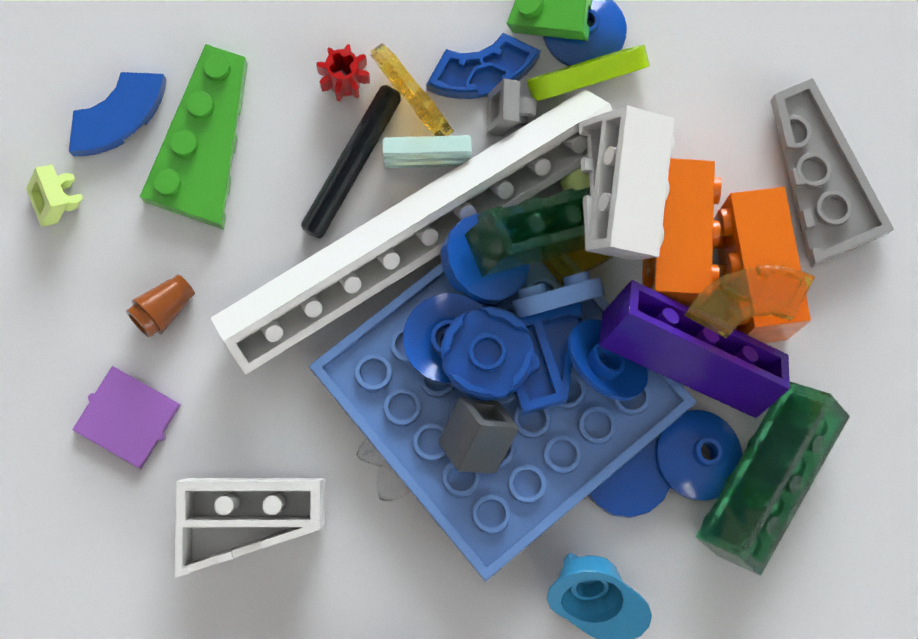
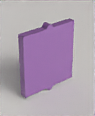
M112 366L95 394L91 393L88 395L90 402L72 430L137 468L142 469L157 443L166 439L164 432L181 405Z

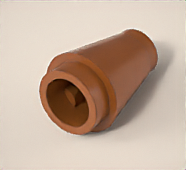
M177 274L172 279L133 299V305L126 310V313L136 327L145 336L151 338L155 333L162 334L189 302V299L195 295V292L189 283Z

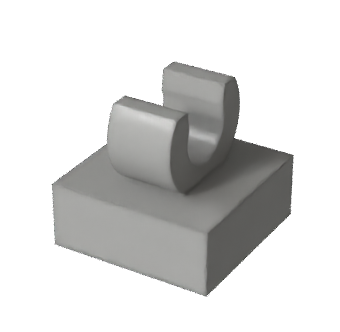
M504 78L488 93L487 134L503 137L515 125H526L528 117H536L537 101L531 97H520V81Z

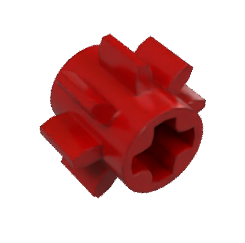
M347 44L344 49H337L335 51L330 47L327 48L328 57L326 62H317L316 64L318 74L324 76L319 81L322 92L332 89L339 102L343 96L353 95L359 98L361 83L370 84L371 81L370 73L363 70L367 66L366 55L361 54L356 57L351 52L350 44Z

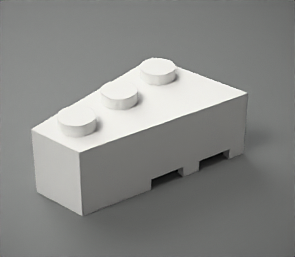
M626 105L579 122V135L587 136L588 157L584 156L581 159V172L589 174L590 196L586 195L583 197L586 251L632 261L659 257L660 247L664 240L663 217L665 201L670 190L668 174L670 156L675 146L673 136L675 118Z
M186 478L176 481L175 578L320 530L325 525V478Z

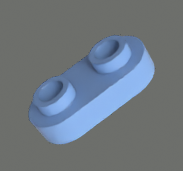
M589 271L562 278L564 287L547 291L545 283L518 290L520 299L511 301L515 316L523 318L603 296L605 293L601 278L591 279Z

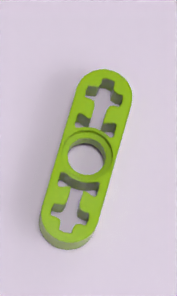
M645 44L541 74L526 81L531 98L539 101L650 66Z

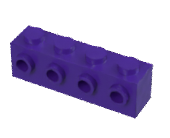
M631 280L602 312L600 347L754 418L759 417L790 390L788 354L634 280Z

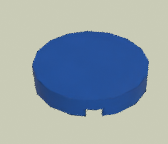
M474 214L460 220L449 231L441 248L442 269L450 285L457 292L462 291L465 295L470 296L469 299H473L479 304H496L516 294L526 282L530 266L528 250L521 235L507 221L494 215Z
M491 306L480 307L478 310H472L469 313L465 312L456 317L445 331L440 348L443 371L451 385L465 396L482 401L503 399L519 390L530 376L535 356L532 338L523 321L507 310Z
M656 437L588 495L591 501L606 513L625 518L649 513L663 502L670 487L663 479L657 466L656 442L658 438Z

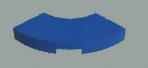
M502 33L494 44L479 52L459 53L446 49L426 84V90L437 95L456 99L487 97L488 93L504 78L520 81L526 76L540 58L541 50L505 33Z
M121 72L116 88L104 101L91 108L73 110L69 144L71 155L89 156L107 152L124 144V140L134 134L143 124L146 126L162 101L167 81L164 74Z

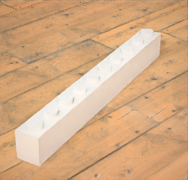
M586 89L582 90L211 317L223 342L245 375L441 254L443 242L447 238L449 231L460 220L474 214H489L499 218L580 168L581 159L584 156L588 157L587 136L579 135V122L612 111L610 103Z

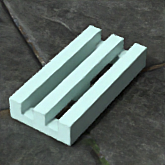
M469 135L385 137L383 139L385 168L458 167L471 159L472 154L471 137Z

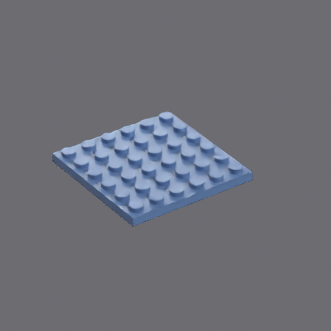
M521 205L499 217L507 221L521 235L528 250L530 267L526 282L520 289L545 283L547 291L564 287L562 278L581 273ZM441 262L314 361L309 367L483 581L486 582L692 408L697 401L682 384L648 368L647 385L637 397L626 401L611 399L589 386L572 364L569 395L565 404L521 416L514 393L503 399L496 400L519 428L496 473L457 471L441 448L439 439L459 397L467 396L451 384L431 381L417 372L409 362L403 344V331L406 321L418 304L431 296L442 293L465 295L462 291L457 292L450 285L442 269ZM517 291L516 294L499 303L481 305L483 307L491 306L507 310L515 315L511 301L520 299ZM602 296L581 301L582 310L579 322L588 319L602 321V312L609 306V303Z

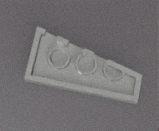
M811 78L774 94L771 99L772 110L811 268L893 231L894 228L814 79Z

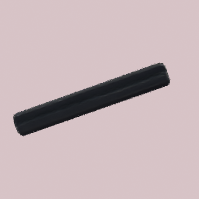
M382 85L379 88L301 223L302 230L307 234L320 239L326 233L401 102V94L396 89L388 85Z

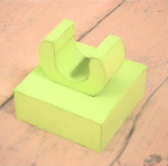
M53 165L35 167L26 187L41 227L58 224L64 211L77 209L83 200L81 194L69 196L63 192V189L72 186L75 180L74 175L64 173L57 176Z

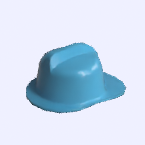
M573 553L566 555L559 578L550 586L547 594L550 609L596 639H636L642 636L650 626L652 614L649 604L639 593L622 581L616 566L612 562L600 556L586 555L579 557Z

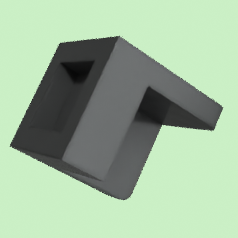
M459 397L439 439V444L457 471L496 473L519 428L498 401H482L474 398Z

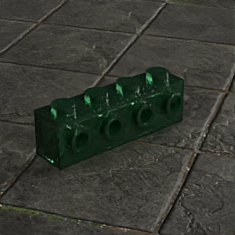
M590 187L576 191L573 188L567 189L552 197L543 199L533 197L518 205L506 208L496 206L480 213L477 216L479 222L464 236L481 276H487L585 249L583 197L586 195L590 196Z
M790 382V390L769 407L755 434L749 439L747 448L735 469L726 479L724 488L712 509L703 519L702 526L696 535V538L718 557L755 574L762 575L850 417L830 393Z

